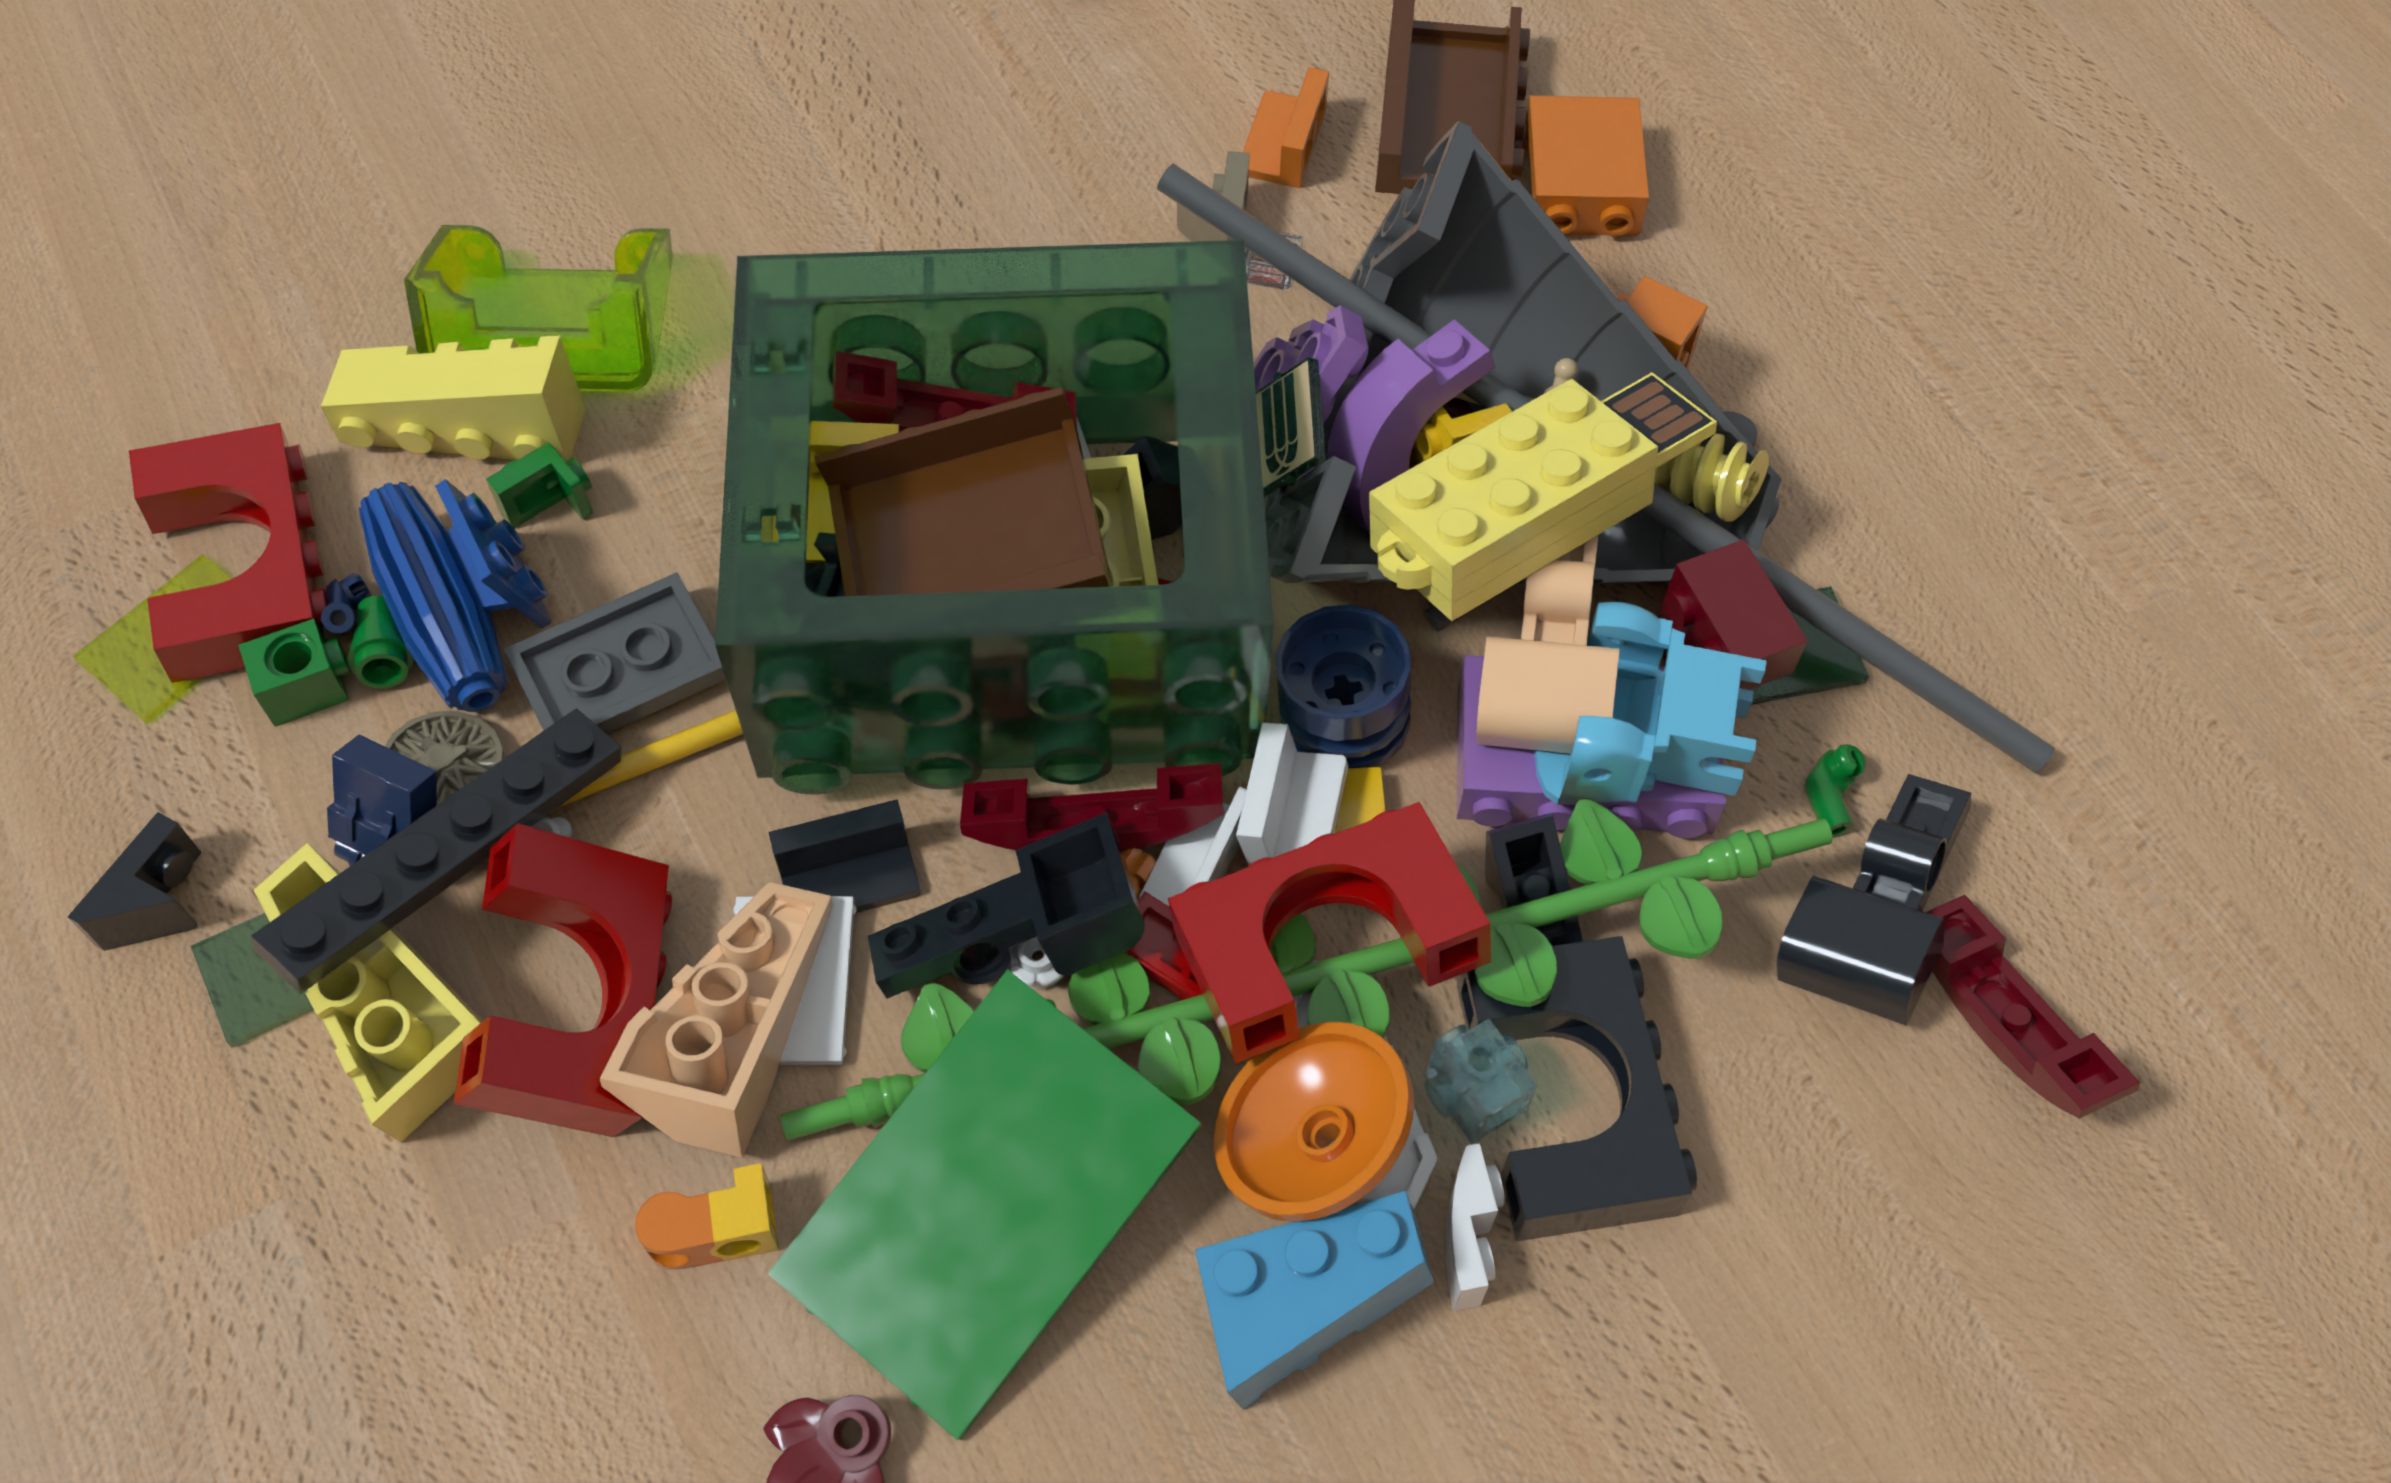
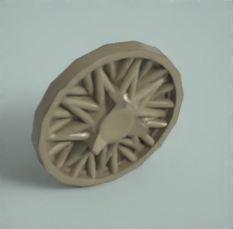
M460 711L431 712L411 719L395 731L385 747L436 770L437 805L504 759L503 746L495 729L480 717Z

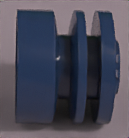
M1351 604L1325 606L1301 616L1283 634L1275 654L1280 724H1288L1297 752L1343 755L1346 757L1348 768H1370L1385 764L1403 746L1411 724V660L1409 644L1397 625L1375 610Z

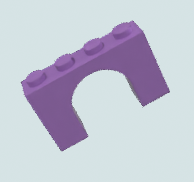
M1464 655L1458 684L1457 819L1474 820L1480 825L1494 827L1502 826L1509 822L1517 823L1550 813L1553 815L1556 830H1565L1576 804L1557 805L1545 797L1536 776L1534 750L1477 744V714L1484 656ZM1659 666L1658 669L1664 672L1665 667ZM1723 758L1718 759L1719 764L1724 765ZM1655 780L1652 791H1641L1636 803L1619 801L1598 804L1607 808L1616 817L1625 822L1633 832L1638 830L1666 831L1675 837L1693 838L1702 834L1714 833L1725 808L1726 798L1725 794Z

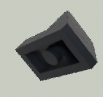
M157 812L68 915V918L93 945L104 951L195 929L197 923L176 899L168 895V892L186 879L194 861L202 852L179 823Z
M1550 813L1486 831L1485 878L1486 882L1498 891L1502 909L1571 890L1554 818ZM1577 916L1536 928L1546 936L1551 946L1583 941Z

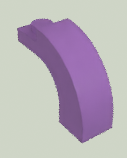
M1455 319L1412 350L1400 339L1395 340L1385 348L1358 377L1336 415L1328 441L1327 460L1335 456L1356 466L1342 508L1369 535V492L1408 471L1413 444L1428 419L1440 407L1496 367L1491 351Z

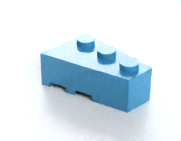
M1406 1191L1352 1205L1323 1218L1292 1222L1195 1249L1227 1393L1243 1410L1261 1399V1393L1297 1369L1302 1371L1319 1360L1318 1355L1355 1330L1358 1333L1434 1283L1417 1217Z

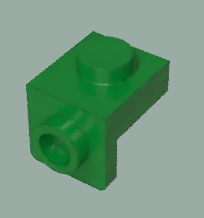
M549 442L524 457L509 462L500 471L486 478L501 515L514 528L564 498L581 519L593 513L585 493L592 488V485L585 471L573 457L564 461Z

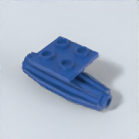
M446 479L435 485L453 522L449 531L413 485L408 486L406 482H399V484H392L391 482L384 484L379 489L374 488L367 497H363L361 500L359 515L372 573L406 648L450 708L456 707L457 710L479 712L491 707L499 699V694H502L505 690L504 684H507V677L489 611L516 608L540 628H544L552 623L542 602V599L548 596L547 590L535 571L530 566L524 565L519 553L525 550L522 539L507 520L503 519L496 522L487 506L475 493L465 496Z

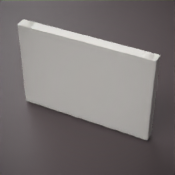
M832 896V907L779 1065L844 1064V1057L847 1054L845 1036L854 915L857 912L853 896ZM736 897V904L733 907L734 914L736 915L753 897Z

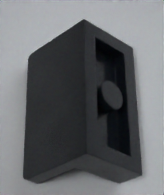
M898 799L768 832L783 885L830 896H853L855 906L857 907L856 913L915 898L921 893Z

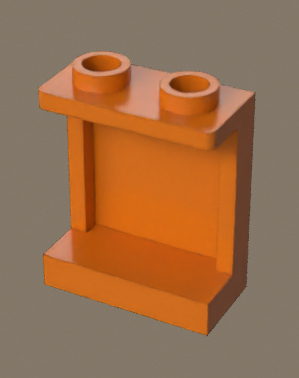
M1530 95L1525 119L1523 148L1524 151H1529L1532 197L1564 235L1636 236L1640 234L1649 200L1639 98Z

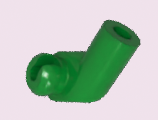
M1843 744L1837 747L1836 750L1825 752L1805 780V792L1816 819L1824 818L1827 820L1833 838L1846 834L1854 827L1843 797L1855 782V777L1864 772L1866 765L1862 752L1850 744Z

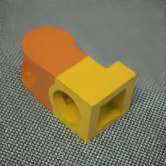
M762 1163L734 1168L735 1187L690 1197L678 1192H661L651 1196L642 1204L635 1221L637 1237L649 1257L657 1265L666 1269H682L779 1250L771 1183Z

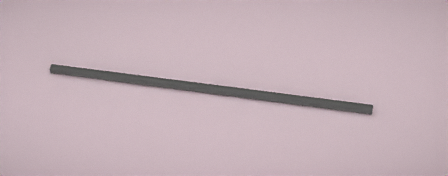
M1174 163L1163 173L1157 185V190L1336 308L1341 305L1361 315L1363 326L1387 343L1392 344L1395 340L1400 339L1412 350L1432 336V334ZM1489 372L1462 391V393L1485 408L1506 403L1512 412L1531 401ZM1654 483L1653 503L1640 510L1703 553L1741 540L1656 483ZM1748 545L1790 611L2032 772L2038 773L2050 760L2055 747Z

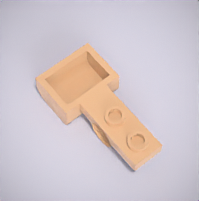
M1599 535L1527 577L1521 639L1487 636L1477 714V744L1571 754L1580 716L1613 718L1619 648L1587 646Z

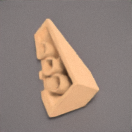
M768 882L718 932L719 942L694 967L686 964L672 978L673 988L651 1010L643 1007L627 1023L600 1077L601 1086L675 1142L742 1158L768 1101L780 1060L832 907V896Z

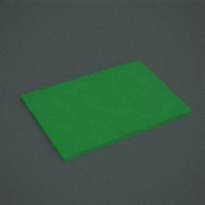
M1007 969L768 1274L806 1307L808 1313L817 1316L910 1398L911 1403L915 1407H920L956 1440H961L1204 1124L1164 1094L1163 1088L1160 1085L1149 1082L1058 1010L1053 1000L1043 998Z

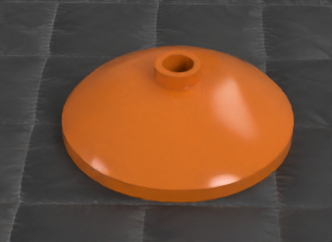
M1324 1022L1299 1028V1039L1252 1057L1229 1086L1219 1108L1215 1123V1159L1222 1179L1228 1188L1251 1210L1271 1219L1281 1221H1309L1329 1216L1349 1207L1368 1194L1387 1175L1399 1158L1406 1144L1413 1121L1414 1091L1412 1081L1403 1060L1391 1045L1375 1032L1362 1026L1344 1022Z

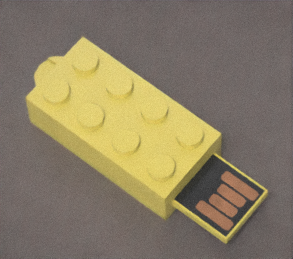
M1653 372L1602 401L1598 400L1571 378L1370 491V545L1378 556V571L1380 570L1386 578L1397 583V588L1406 590L1417 589L1447 618L1453 621L1653 503L1656 468L1716 433L1717 421Z

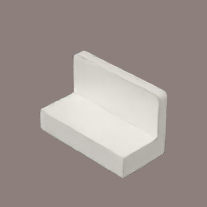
M1262 723L1236 833L1248 866L1259 859L1273 858L1305 846L1321 835L1335 833L1348 771L1346 757L1335 754L1297 752L1288 724Z
M1239 787L1231 804L1223 803L1224 814L1192 832L1166 841L1140 896L1146 891L1169 906V897L1184 892L1196 883L1211 882L1226 876L1240 847L1236 833L1247 789Z

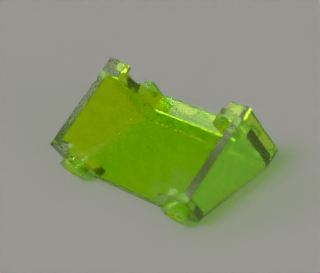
M441 225L404 278L416 351L420 354L434 353L438 343L459 342L465 351L489 349L491 340L512 338L517 342L518 347L537 346L542 336L560 335L579 391L629 392L639 390L648 383L657 365L673 260L670 229L639 228L630 230L622 235L615 247V270L509 269L505 267L504 254L500 242L489 231L472 225Z

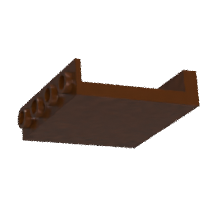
M1062 387L1045 392L1031 393L1020 399L981 410H970L956 417L920 427H910L899 433L860 444L846 445L838 450L814 456L815 464L828 486L849 617L848 623L840 624L843 644L863 680L1118 610L1077 426Z

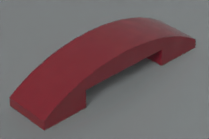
M835 351L833 358L832 407L859 423L899 424L900 432L910 427H920L956 417L970 410H981L1020 399L1031 393L1055 389L1017 382L1011 397L899 379L897 378V361L840 351ZM1063 390L1077 426L1076 393Z
M1221 763L1156 768L1157 788L1052 797L1031 798L1028 778L964 783L960 815L961 834L986 844L1017 850L1107 812L1117 831L1122 851L1158 844L1192 832L1224 814Z
M1966 895L1926 911L1945 919L1944 946L1932 970L1933 974L1955 1007L1982 1041L2031 1089L2053 1105L2079 1119L2138 1091L2140 1081L2095 1033L2080 1039L2003 956L2006 938Z

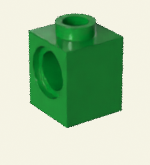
M314 619L238 645L253 695L274 727L349 700L341 676L351 673V669L349 668L348 659L338 638L327 641Z

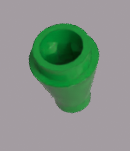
M379 595L370 596L363 599L358 605V620L348 655V665L356 675V678L368 687L383 689L396 686L405 680L414 659L403 642L384 597Z

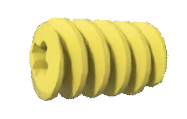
M1717 433L1712 436L1705 447L1701 446L1700 442L1657 467L1655 483L1687 504L1693 501L1698 511L1711 513L1716 509V513L1721 520L1731 522L1744 513L1759 492L1769 466V455L1766 450H1761L1751 464L1746 463L1748 447L1746 443L1741 441L1735 444L1728 456L1724 455L1725 438L1724 435Z

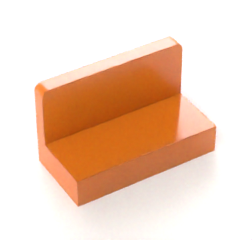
M1308 67L1298 97L1273 91H1265L1263 93L1243 153H1250L1249 178L1301 188L1327 109L1329 71Z

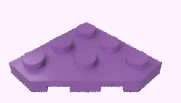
M1340 305L1329 311L1325 324L1312 319L1292 329L1288 342L1276 337L1265 344L1238 386L1250 481H1252L1247 400L1261 392L1265 454L1270 456L1274 451L1271 390L1270 387H1267L1273 384L1276 446L1278 449H1281L1286 442L1282 379L1278 382L1276 381L1308 361L1312 428L1314 425H1322L1333 409L1336 392L1347 377L1353 378L1359 373L1366 361L1369 347L1361 315ZM1293 372L1284 377L1287 431L1290 442L1294 441L1297 437ZM1298 438L1293 444H1288L1287 457L1284 463H1290L1294 460L1297 452ZM1286 446L1282 451H1277L1281 461L1284 459ZM1275 453L1272 457L1266 459V465L1270 473H1274L1280 467ZM1282 466L1276 475H1280L1282 471H1287L1290 466ZM1276 480L1265 486V488L1270 490Z

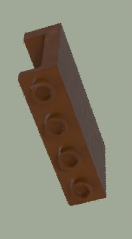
M1393 0L1375 192L1400 194L1404 187L1413 189L1418 179L1424 173L1432 175L1433 173L1423 167L1425 158L1458 121L1472 127L1473 134L1511 181L1516 179L1520 181L1524 148L1514 147V140H1523L1526 107H1517L1516 103L1517 100H1525L1528 67H1519V61H1527L1530 43V29L1521 28L1522 7L1511 6L1508 26L1500 28L1413 20L1415 0Z

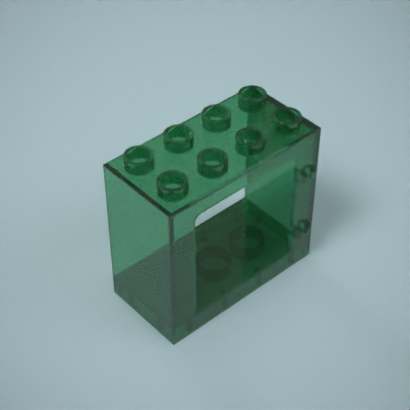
M1244 240L737 256L715 647L757 778H773L777 785L791 792L818 795L832 793L844 788L849 784L851 774L904 772L905 777L918 786L946 790L961 788L964 783H974L980 778L982 769L1034 767L1036 773L1045 780L1059 784L1075 785L1090 783L1103 778L1111 771L1112 764L1165 762L1166 767L1221 763L1222 776H1225L1235 771L1241 765L1242 759H1254L1262 723H1267L1274 624ZM835 351L897 361V378L993 395L1011 397L1017 382L1050 388L1062 387L1063 390L1073 391L1076 393V416L1087 445L1136 443L1143 435L1165 442L1178 441L1185 564L1183 574L1176 581L1166 585L820 597L812 594L805 586L811 421L859 423L832 407L833 358ZM774 516H776L775 528L778 531V542H772Z

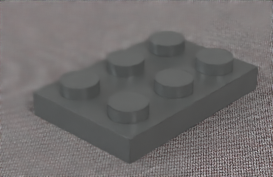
M678 572L504 648V652L543 731L577 708L606 734H609L732 677L724 656Z

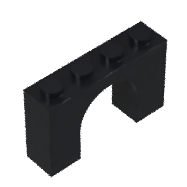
M1617 936L1552 946L1557 962V977L1552 993L1545 1001L1531 1007L1507 1004L1487 995L1477 983L1475 969L1459 975L1457 990L1471 1047L1536 1037H1556L1570 1040L1590 1050L1605 1064L1613 1076L1619 1093V1118L1610 1128L1599 1135L1576 1142L1509 1152L1501 1172V1179L1516 1242L1679 1216L1690 1199L1692 1191L1696 1190V1167L1689 1149H1680L1674 1128V1125H1677L1679 1121L1676 1094L1670 1083L1662 1084L1656 1062L1661 1058L1659 1032L1653 1020L1645 1021L1639 999L1644 995L1642 970L1636 958L1628 959L1623 937Z

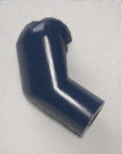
M351 573L339 582L335 578L326 587L327 607L324 608L321 614V621L328 631L338 635H345L355 630L358 620L355 608L358 607L363 599L372 596L359 574Z

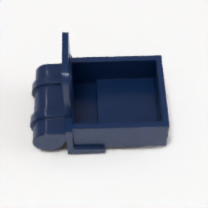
M360 734L332 754L334 802L327 807L328 837L336 841L334 846L335 856L347 861L349 866L437 806L436 770Z

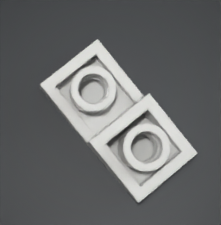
M1480 1143L1468 1145L1465 1148L1452 1187L1447 1210L1445 1264L1453 1311L1481 1306L1489 1286L1488 1281L1495 1280V1264L1489 1242L1486 1237L1476 1239V1235L1490 1233L1498 1207L1504 1206V1191L1496 1165L1486 1166Z

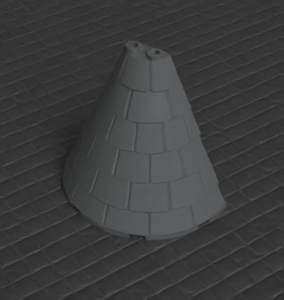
M1458 121L1425 158L1423 167L1433 174L1424 173L1418 179L1413 189L1403 188L1366 248L1350 281L1432 335L1455 319L1491 351L1496 367L1489 373L1525 396L1538 398L1543 395L1545 389L1553 385L1555 378L1554 367L1563 358H1570L1577 363L1578 374L1574 381L1600 401L1653 372L1717 421L1715 434L1724 435V455L1728 456L1735 444L1741 441L1747 444L1746 463L1751 464L1758 452L1730 422L1681 361H1676L1626 300L1619 301L1520 181L1518 179L1511 181L1473 134L1472 127ZM1365 327L1364 331L1369 347L1366 361L1359 373L1353 378L1347 377L1336 392L1335 403L1327 420L1320 426H1313L1314 457L1286 473L1285 476L1283 475L1278 478L1263 501L1258 538L1260 563L1262 567L1271 571L1269 574L1271 577L1284 583L1343 580L1356 583L1393 582L1386 578L1380 570L1378 571V556L1371 548L1370 535L1342 508L1356 466L1335 456L1327 460L1331 429L1346 395L1367 366L1390 345ZM1467 401L1477 411L1487 409L1482 405ZM1712 436L1703 440L1701 446L1705 447ZM1769 465L1759 492L1744 513L1734 521L1726 522L1721 520L1716 513V509L1711 513L1702 514L1739 539H1745L1748 545L1758 551L1765 529L1771 524L1777 514L1779 498L1776 495L1782 479ZM1693 501L1688 504L1694 509H1696ZM1639 510L1599 534L1593 584L1662 582L1669 585L1676 564L1705 553ZM1527 577L1516 584H1526Z

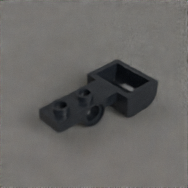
M1908 774L1887 818H1879L1869 834L1862 856L1861 871L1853 888L1814 875L1811 877L1781 940L1777 956L1778 980L1907 1026L1944 946L1945 919L1924 912L1923 909L1970 811L1972 793Z
M1107 812L1015 850L1020 873L868 935L875 981L886 999L951 972L958 980L968 984L992 982L1001 977L1009 968L1011 963L1009 948L1037 937L1053 968L1060 975L1074 974L1133 948L1142 938L1145 925L1117 831Z

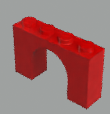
M281 423L129 450L134 498L152 534L221 521L247 522L257 525L270 533V538L263 554L242 574L222 583L147 598L153 650L171 683L243 669L245 665L238 645L311 619L315 620L323 633L324 626L321 621V614L324 608L327 607L326 592L324 589L316 590L314 577L323 576L325 572L316 539L308 541L306 529L316 527V518L308 491L300 492L298 481L308 480V471L300 444L289 446Z
M1420 801L1398 810L1384 811L1370 821L1336 834L1321 835L1305 846L1276 857L1259 859L1245 869L1211 882L1196 883L1184 892L1168 898L1177 941L1235 1064L1300 1038L1295 1000L1270 950L1280 930L1291 919L1308 909L1325 904L1347 903L1363 906L1377 912L1395 927L1428 987L1491 963L1490 922Z
M519 823L490 848L482 910L554 928L576 941L589 955L596 967L602 987V1005L594 1028L585 1032L558 1031L490 1015L463 1037L454 1097L455 1105L609 1137L616 1136L643 1118L601 1086L600 1077L627 1023L643 1007L651 1010L655 1006L656 988L661 983L666 968V955L663 951H660L662 929L669 918L672 908V894L670 891H667L669 865Z

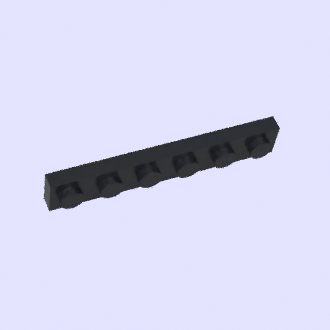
M577 708L252 934L253 950L299 994H302L488 859L490 848L517 823L532 827L620 763L622 746Z

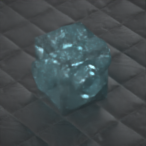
M1490 1019L1470 1030L1464 1024L1459 1025L1443 1034L1433 1044L1432 1049L1434 1051L1431 1053L1425 1076L1427 1079L1425 1081L1427 1095L1436 1110L1443 1117L1447 1118L1452 1115L1471 1144L1528 1111L1537 1084L1527 1072L1528 1062L1526 1056L1515 1039L1508 1034L1502 1036Z

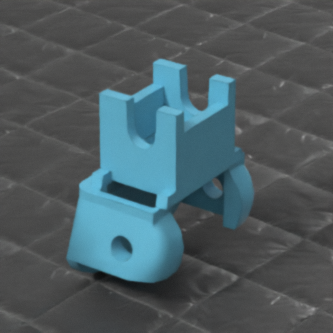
M1626 602L1598 603L1589 630L1587 646L1619 648L1613 718L1580 716L1571 754L1534 750L1536 776L1545 797L1557 805L1577 804L1581 799H1589L1596 803L1619 801L1636 803L1641 791H1652L1655 780L1736 796L1742 782L1744 769L1719 764L1718 759L1724 758L1748 763L1752 760L1757 740L1733 735L1735 717L1746 718L1754 691L1739 688L1740 680L1760 684L1765 673L1766 660L1684 645L1685 633L1673 629V621L1658 618L1652 612ZM1666 648L1668 649L1666 665L1663 672L1659 670L1658 667L1663 652Z

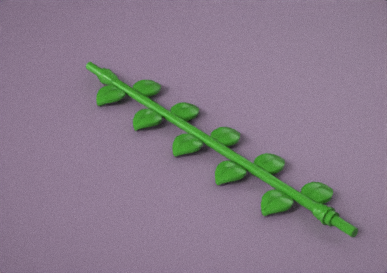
M1581 799L1577 802L1567 823L1560 847L1568 875L1580 883L1589 885L1485 914L1491 927V963L1475 969L1477 983L1487 995L1507 1004L1531 1007L1542 1003L1552 993L1557 977V962L1551 944L1546 936L1536 928L1642 897L1644 898L1639 917L1640 931L1644 939L1652 947L1664 953L1682 958L1698 959L1705 957L1718 946L1723 922L1722 912L1717 899L1710 889L1699 881L1705 879L1710 881L1736 880L1738 877H1757L1758 871L1771 868L1772 860L1831 844L1833 840L1831 828L1827 820L1822 818L1765 835L1760 830L1748 833L1744 830H1738L1727 838H1721L1716 842L1708 844L1701 849L1699 854L1638 871L1642 860V850L1634 832L1607 808L1592 800ZM1455 862L1480 905L1478 888L1473 878L1461 865ZM1300 913L1280 930L1270 950L1292 996L1312 992L1308 1006V1025L1324 1022L1351 1023L1367 1028L1383 1039L1385 1038L1390 1025L1389 1004L1380 984L1369 975L1414 963L1402 938L1311 963L1316 953L1315 936L1310 924ZM1126 953L1112 957L1072 975L1068 990L1071 1007L1084 1022L1093 1025L1082 1029L1108 1049L1145 1039L1139 1055L1138 1069L1140 1075L1152 1084L1160 1085L1163 1088L1164 1094L1178 1104H1194L1206 1098L1213 1091L1221 1074V1056L1213 1033L1202 1024L1203 1022L1214 1020L1203 994L1145 1010L1151 999L1150 984L1145 970L1139 962ZM936 983L924 984L906 1020L901 1035V1046L905 1057L913 1067L923 1072V1074L913 1077L908 1074H895L891 1076L885 1075L881 1078H862V1084L846 1088V1096L782 1113L781 1122L786 1139L789 1141L854 1122L856 1128L870 1124L877 1128L885 1124L973 1014V1009L946 987Z

